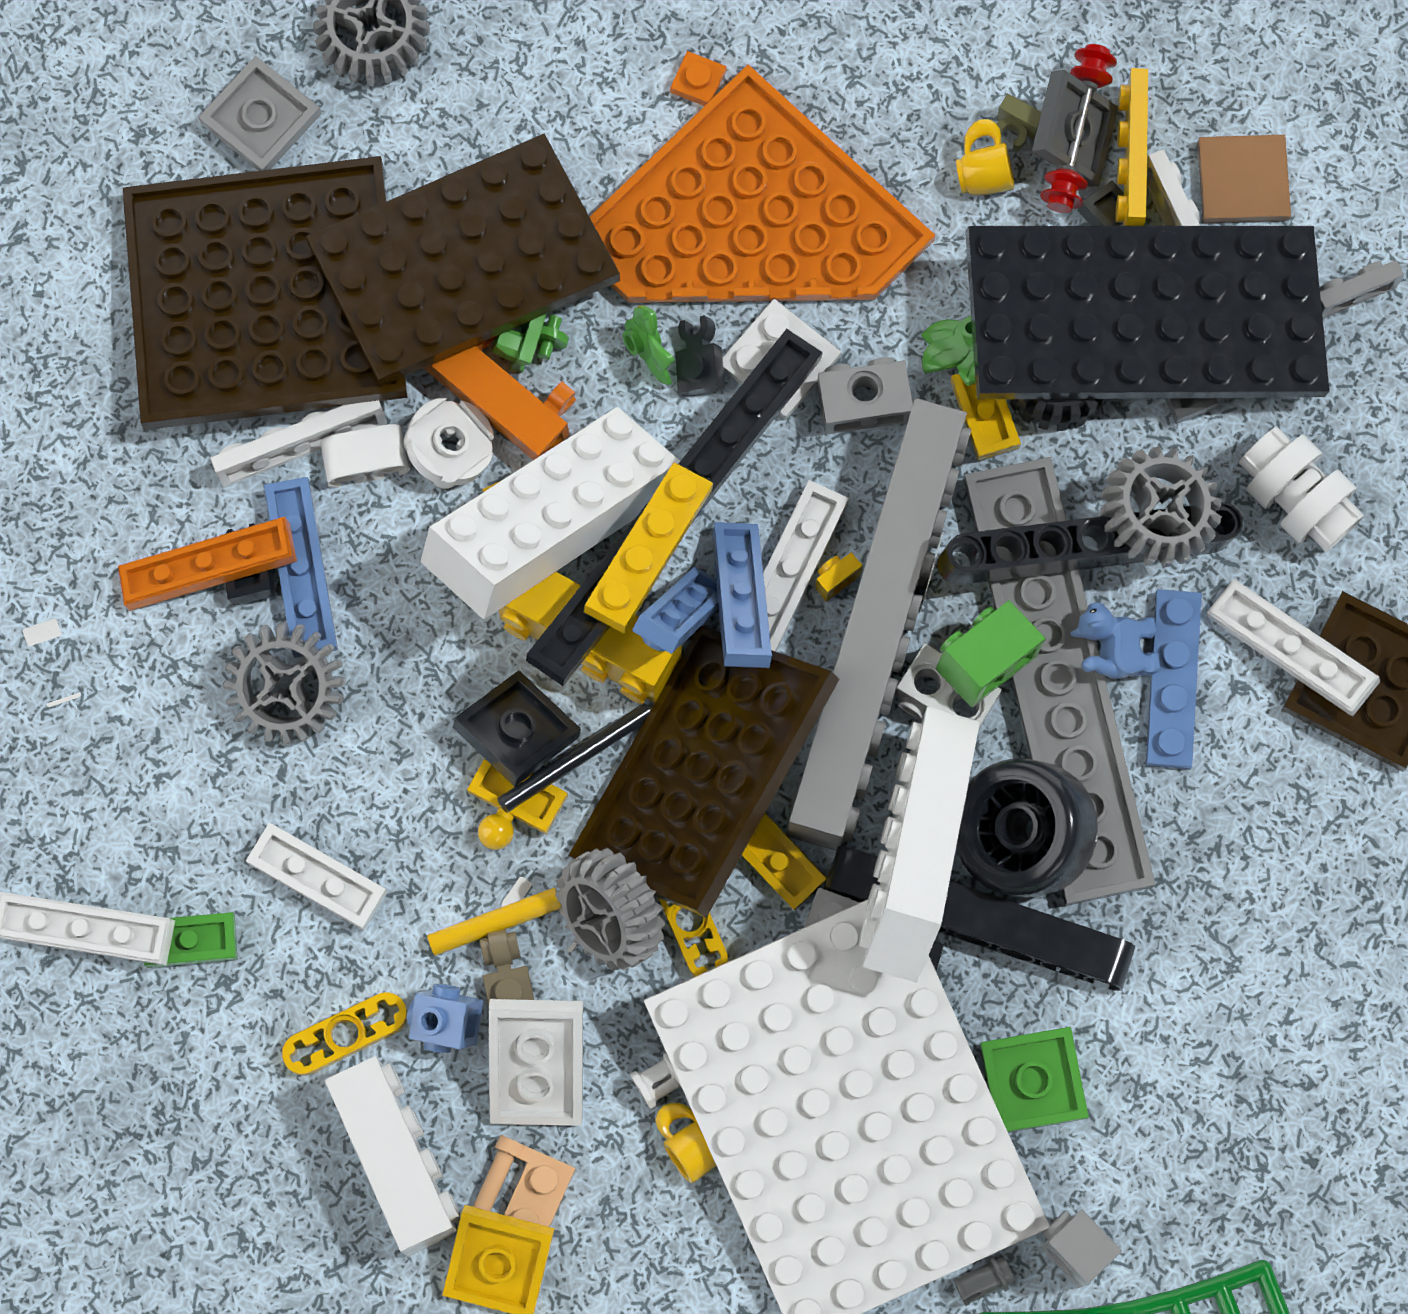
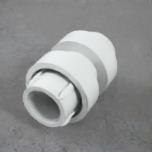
M1276 426L1253 445L1239 461V464L1254 478L1247 486L1246 491L1264 509L1277 502L1287 512L1288 515L1282 520L1280 526L1298 544L1311 537L1327 552L1340 542L1365 516L1349 500L1356 492L1357 487L1339 469L1326 476L1315 465L1323 453L1304 434L1292 442Z

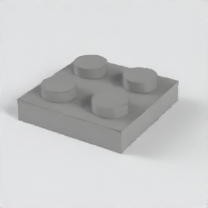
M255 56L198 118L200 124L255 169L261 171L271 169L322 113L318 105Z

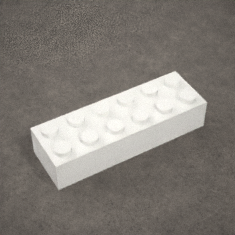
M616 407L430 526L420 562L485 620L634 520L651 499L673 462L679 464L680 460L619 407Z
M927 706L921 724L912 723L906 742V748L911 749L910 753L901 752L894 775L895 778L901 781V785H894L887 810L892 811L894 818L887 817L880 843L885 844L887 851H880L873 877L878 878L877 881L880 882V885L873 884L867 902L866 911L871 912L870 917L873 918L872 920H865L859 940V946L866 948L862 966L864 968L915 983L919 979L942 923L979 730V721Z

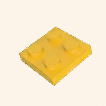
M464 1205L442 1296L510 1314H534L555 1228Z

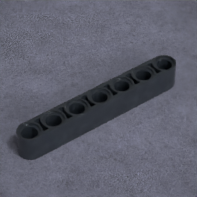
M1221 502V506L1214 511L1222 516L1220 525L1224 529V535L1215 533V537L1210 543H1204L1205 550L1199 555L1222 551L1241 532L1243 518L1235 506ZM1183 506L1189 515L1187 520L1191 523L1190 506ZM1152 510L1150 515L1155 514L1158 510ZM1133 512L1137 518L1139 516V512ZM1100 516L962 533L951 539L940 553L937 560V569L945 581L955 585L1140 563L1144 562V554L1139 552L1135 558L1128 559V551L1131 548L1129 545L1124 543L1120 547H1114V541L1119 534L1117 531L1104 532L1105 525L1112 518ZM1148 529L1157 535L1166 536L1160 530ZM1082 536L1093 538L1097 542L1098 551L1088 549L1083 543ZM1039 541L1050 543L1056 551V556L1045 554L1040 548ZM996 547L1007 548L1012 553L1013 561L1001 559L997 554ZM953 552L965 554L970 560V566L964 567L959 565L954 560Z
M837 847L824 890L857 902L869 899L873 884L880 885V882L877 881L878 878L873 877L878 856L850 847ZM949 881L939 933L1052 971H1056V967L1060 968L1059 973L1092 984L1094 980L1109 984L1108 989L1113 991L1123 990L1135 951V945Z

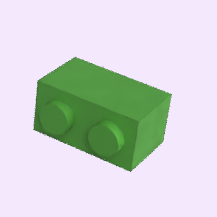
M1010 600L996 610L992 606L985 609L973 621L972 625L974 627L964 635L960 631L955 632L940 647L943 653L935 669L971 708L1037 657L1046 639Z

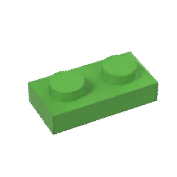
M228 912L170 918L175 920L167 965L144 962V966L153 968L238 960L235 914Z

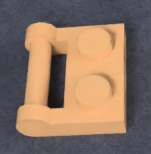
M500 1135L494 1147L498 1151L473 1207L487 1211L492 1210L513 1160L518 1158L527 1162L504 1215L550 1227L576 1169L515 1140Z

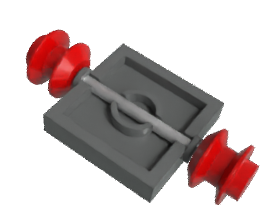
M1088 44L1085 48L1076 50L1074 57L1081 65L1073 67L1070 73L1066 70L1052 71L1050 74L1032 152L1058 168L1045 174V181L1051 185V189L1043 190L1040 194L1041 199L1047 203V207L1054 212L1066 214L1071 213L1073 209L1082 207L1083 200L1076 195L1077 191L1085 190L1087 186H1100L1118 106L1096 92L1098 88L1112 83L1113 77L1106 72V69L1113 68L1117 64V59L1110 54V50L1099 44Z

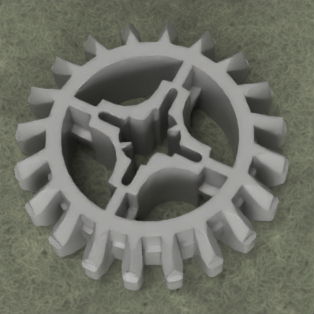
M325 0L327 5H317L316 14L320 20L313 23L314 33L318 35L315 39L316 47L318 50L324 51L322 57L326 65L335 64L334 70L339 77L349 71L350 81L356 84L362 74H365L368 85L373 87L376 82L375 75L382 74L384 81L390 84L392 81L390 71L396 69L398 74L405 77L407 67L404 61L418 65L420 59L416 51H426L427 41L424 36L430 33L429 23L424 21L428 17L426 7L419 5L421 0ZM368 2V4L362 8H353L361 3ZM388 4L402 13L406 19L405 28L396 26L394 20L387 18L386 7ZM377 20L379 28L375 29L373 27L374 31H367V34H365L364 27L367 25L370 28L369 24L376 23ZM338 27L347 29L348 34L356 37V51L349 49L338 39ZM380 47H390L385 51L374 53Z
M1160 446L1153 447L1148 455L1141 449L1132 455V460L1128 457L1123 458L1117 465L1118 470H1113L1108 475L1107 483L1110 486H1106L1101 491V498L1107 501V503L1100 508V515L1112 519L1105 525L1104 532L1117 531L1119 536L1114 541V547H1120L1124 543L1129 545L1131 548L1128 551V559L1135 558L1140 552L1144 554L1145 566L1152 565L1157 557L1162 568L1169 567L1174 562V559L1179 564H1184L1191 558L1190 554L1198 556L1205 550L1204 543H1210L1214 539L1216 532L1213 528L1220 524L1222 516L1214 511L1221 506L1222 499L1210 496L1217 489V482L1205 483L1203 477L1207 474V467L1199 468L1197 471L1191 467L1194 461L1193 455L1187 456L1181 461L1178 460L1177 448L1170 449L1166 456H1164ZM1157 478L1166 480L1174 485L1163 484ZM1130 490L1135 494L1133 499L1139 506V516L1137 518L1131 507ZM1184 496L1190 505L1191 523L1187 520L1189 515L1183 507ZM1168 499H1172L1164 511L1159 509L1155 514L1150 515L1158 502L1163 504ZM1148 529L1160 530L1166 536L1157 535Z
M286 622L277 624L276 636L269 625L260 627L261 641L256 635L249 633L244 637L248 649L236 646L232 650L234 657L241 663L228 662L225 665V670L228 673L237 676V678L228 679L223 682L224 689L237 691V695L227 699L226 703L229 707L240 703L243 708L235 716V720L241 722L249 716L253 722L249 726L248 732L253 735L261 726L265 727L264 740L267 742H271L274 739L277 730H280V738L283 744H289L292 741L293 730L300 741L307 740L310 737L308 725L313 731L320 733L325 729L321 717L333 720L337 715L334 708L327 703L341 704L344 700L342 694L332 690V688H338L346 684L345 677L332 676V671L342 667L343 663L341 659L328 662L325 657L334 650V646L328 644L319 650L315 645L320 640L321 634L316 631L308 640L303 639L305 626L302 624L296 625L292 636H289V628ZM288 648L301 653L306 658L296 665H289L280 660L278 656L273 657L268 649ZM257 659L262 665L260 671L265 677V686L260 694L255 697L251 688V671ZM315 669L319 681V692L317 700L312 707L307 701L309 695L304 689V679L309 672ZM297 670H300L301 673L293 679L289 686L292 693H288V689H285L283 692L279 690L272 696L269 695V692L280 681L277 673L281 672V677H284L286 674L290 676ZM280 701L285 703L291 710L296 709L301 716L294 718L279 717L266 711L264 707L271 702Z
M608 848L601 851L595 849L578 856L561 870L562 876L556 880L560 890L555 895L562 904L558 911L567 921L565 928L570 929L575 936L574 943L579 942L584 947V954L586 956L594 955L595 961L599 966L606 964L612 971L618 968L624 971L647 960L653 955V952L659 949L658 944L664 939L661 929L665 926V922L659 916L663 908L656 903L653 896L656 891L648 887L646 883L647 876H640L634 862L627 864L622 853L613 854Z

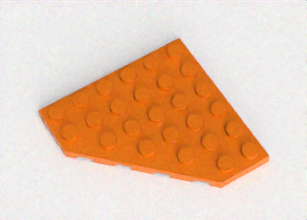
M749 64L590 216L620 272V281L610 286L628 303L772 301L773 299L777 301L875 300L935 241L936 236Z

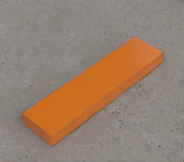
M284 516L118 566L124 606L131 611L297 562L290 522Z

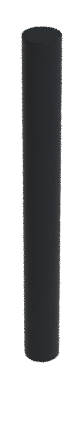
M644 703L498 797L499 805L506 813H509L642 726L651 710Z

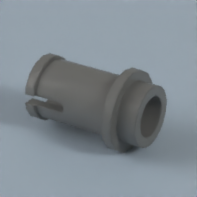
M994 1256L989 1257L990 1263L958 1278H953L965 1306L1001 1288L1006 1292L1009 1290L1008 1285L1016 1282L1004 1256L996 1260Z

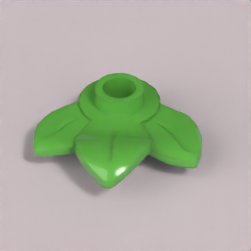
M643 305L634 308L633 317L625 322V331L622 334L624 344L632 355L638 354L640 358L644 359L649 370L659 382L670 385L672 381L667 369L673 363L674 357L661 346V338L657 330L656 312Z
M971 316L962 321L953 319L938 321L930 325L922 333L921 336L925 342L930 344L925 349L922 358V369L925 374L957 367L961 379L967 386L976 383Z

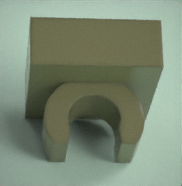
M1007 93L998 109L997 120L999 122L997 125L1000 128L1001 135L1006 130H1013L1017 133L1018 138L1014 142L1013 150L1018 152L1024 147L1026 137L1035 140L1041 111Z

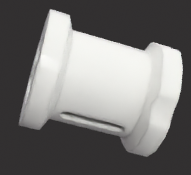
M667 1053L663 1054V1060L642 1073L634 1071L630 1074L650 1110L656 1107L657 1100L681 1087Z

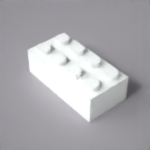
M374 1056L325 1079L324 1081L400 1252L409 1257L457 1234L455 1222L460 1221V1212L452 1195L448 1191L441 1193L436 1180L443 1177L442 1172L429 1148L421 1150L417 1138L423 1136L424 1132L415 1112L411 1110L409 1105L403 1108L398 1096L404 1094L405 1090L395 1068L390 1063L383 1065Z

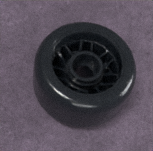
M1025 758L1002 760L980 771L968 783L956 850L961 862L972 877L993 891L1021 897L1050 895L1072 884L1088 866L1093 856L1098 836L1095 806L1083 784L1070 772L1057 765ZM1032 819L1033 831L1030 838H1028L1026 828Z

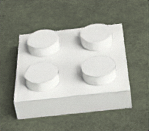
M773 299L724 355L723 370L742 385L786 328L822 351L821 361L778 414L786 420L817 385L818 373L825 372L827 367L834 365L841 357L842 352L777 300Z

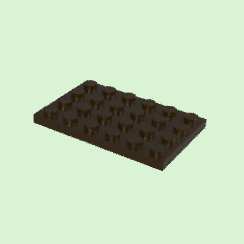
M545 133L306 236L308 245L380 387L620 281V272Z
M701 625L693 635L568 856L574 860L587 851L591 852L595 849L601 851L606 848L610 849L613 854L622 853L627 864L632 862L636 864V870L640 876H647L646 883L648 887L656 891L653 896L707 918L840 679L830 670L771 650L772 657L769 668L724 666L721 632Z

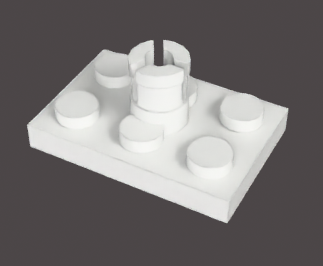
M490 999V1124L582 1126L583 1001Z

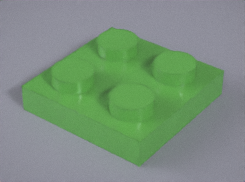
M1071 1027L984 1041L979 1044L987 1087L1008 1133L1089 1118Z

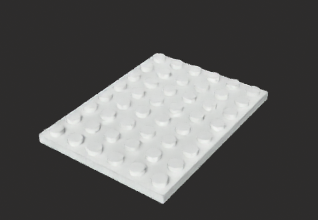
M868 899L643 1000L782 1314H862L1036 1235L1050 1226L929 955L917 983L862 967L866 948L859 946V940L865 920H872L873 918L870 917L871 912L866 911Z

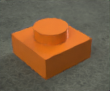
M687 51L670 87V93L705 106L717 94L726 74L727 66Z

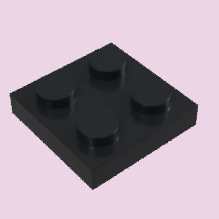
M520 670L456 716L452 727L514 787L577 740L581 728Z

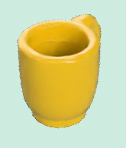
M980 119L974 122L967 129L964 137L965 154L961 159H956L962 194L989 195L1013 190L1014 178L1006 144L1001 143L1000 128L990 119ZM983 136L992 137L994 140V145L971 151L973 143Z
M682 1103L663 1105L657 1112L655 1121L657 1129L666 1138L664 1148L681 1175L688 1182L694 1183L717 1165L692 1109ZM679 1118H689L694 1121L674 1135L671 1134L669 1126L673 1121Z

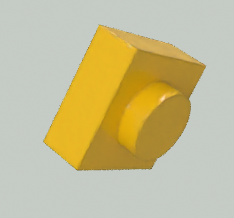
M852 552L843 559H840L838 555L834 556L817 571L820 576L816 579L815 589L827 602L861 576L863 565Z

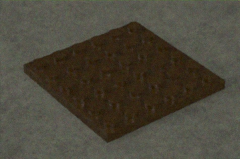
M381 156L122 187L140 423L143 430L338 407L378 400L386 401L408 398L406 376L381 387L379 386L306 238L307 235L387 201Z

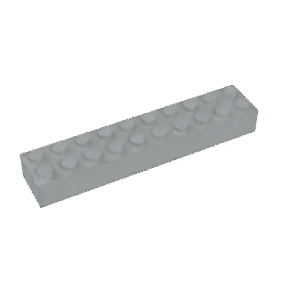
M918 398L914 399L833 672L840 680L822 710L790 817L788 837L834 851H836L837 847L841 846L842 841L852 842L860 813V808L853 807L855 798L861 800L865 798L873 765L866 764L865 762L867 756L876 758L886 723L878 721L880 713L889 715L898 680L890 677L892 671L901 674L910 642V637L903 636L904 630L913 632L923 595L915 593L916 588L926 589L935 553L928 552V547L938 548L947 515L946 511L940 510V506L950 507L959 470L953 469L952 465L962 466L971 433L970 428L963 427L967 412Z

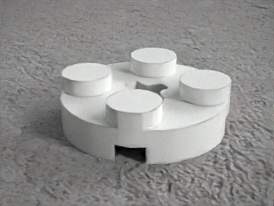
M437 398L427 402L419 408L411 419L403 439V447L415 469L442 489H449L454 485H464L475 480L488 466L493 455L492 440L494 435L490 422L477 407L462 400L460 403L446 401L447 398ZM443 433L448 438L455 435L459 440L456 444L457 451L443 447L440 434Z

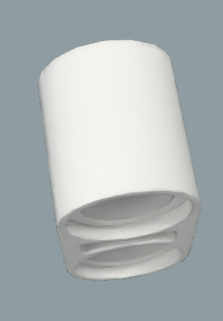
M396 424L380 425L339 433L322 439L320 447L327 485L338 488L341 487L342 482L355 480L356 484L384 479V474L399 471V476L408 473L410 465L407 452L403 447L404 434L402 427Z

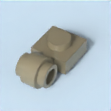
M506 929L487 933V938L480 939L485 966L494 964V967L498 970L495 973L482 975L488 1005L490 999L534 1000L528 967L511 968V965H513L512 960L521 958L516 932L506 933Z

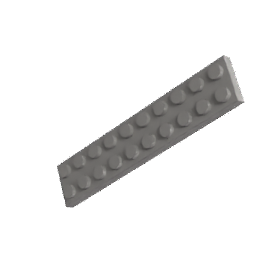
M1051 457L969 473L964 476L976 532L1067 521ZM1039 541L1040 548L1045 554L1056 556V551L1050 543ZM996 547L997 554L1001 559L1013 561L1012 553L1007 548ZM1079 570L988 581L995 610L1010 600L1046 638L1037 657L1011 677L1030 759L1057 765L1075 776L1088 791L1097 814L1098 836L1093 856L1083 873L1072 884L1062 890L1065 906L1153 888L1156 884L1104 675L1098 674L1095 671L1086 672L1082 668V662L1087 657H1100L1096 640L1093 641L1070 635V632L1077 629L1079 618L1088 607Z

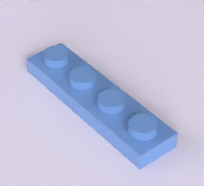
M308 477L265 484L264 488L270 521L285 516L290 522L297 562L278 567L289 636H292L296 625L302 624L305 626L303 639L308 640L317 631L321 634V638L315 646L321 650L324 646L332 644L334 646L333 651L338 650L310 481ZM292 650L294 658L304 657L301 653Z
M714 522L712 540L724 666L769 668L772 652L758 524Z
M694 566L639 616L632 631L640 635L644 643L649 647L672 654L719 609L716 578Z
M1157 589L1154 612L1156 634L1153 637L1152 653H1158L1160 670L1151 675L1146 766L1178 769L1192 768L1202 593Z

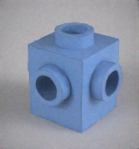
M433 984L432 990L415 993V999L410 1003L407 1012V1023L411 1026L409 1039L424 1042V1049L440 1053H450L451 1048L463 1049L477 1045L483 999L460 995L459 987L447 984Z

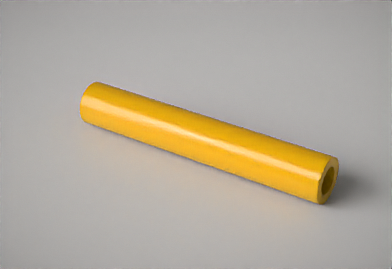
M550 888L428 934L427 938L434 956L487 937V933L508 929L559 910L562 904L556 898V888Z

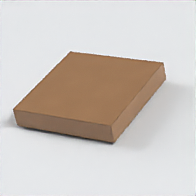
M1285 134L1199 137L1197 145L1203 223L1290 220L1291 207Z

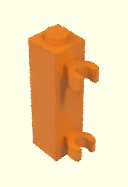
M496 336L423 368L460 400L477 407L486 416L491 426L532 460L554 448L569 436L568 423L560 416L566 413L575 403L576 398L573 397L575 391L561 381L543 403L482 352L483 349L492 343Z

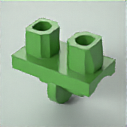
M544 314L524 323L521 333L511 329L495 337L491 351L506 360L512 361L509 370L523 373L525 365H530L537 343L541 344L537 356L544 360L550 359L553 347L558 349H565L567 347L569 337L562 331H559L562 318L550 315L547 326H543L547 315Z

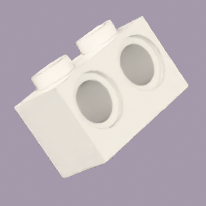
M924 643L896 688L895 697L901 700L899 707L918 719H922L927 706L957 715L953 710V704L963 698L935 669L942 653ZM923 676L931 677L936 681L939 689L934 694L925 695L917 691L914 681ZM999 687L975 705L977 714L969 719L979 721V729L1000 696L1002 689Z

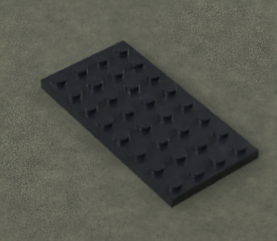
M968 226L965 232L977 399L1326 397L1330 392L1314 226Z

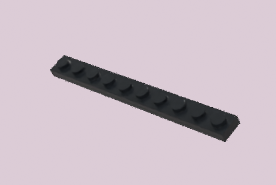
M787 328L678 464L713 483L712 491L695 519L821 361L822 351ZM647 504L526 654V661L562 686L566 684L610 628L607 624L584 613V607Z

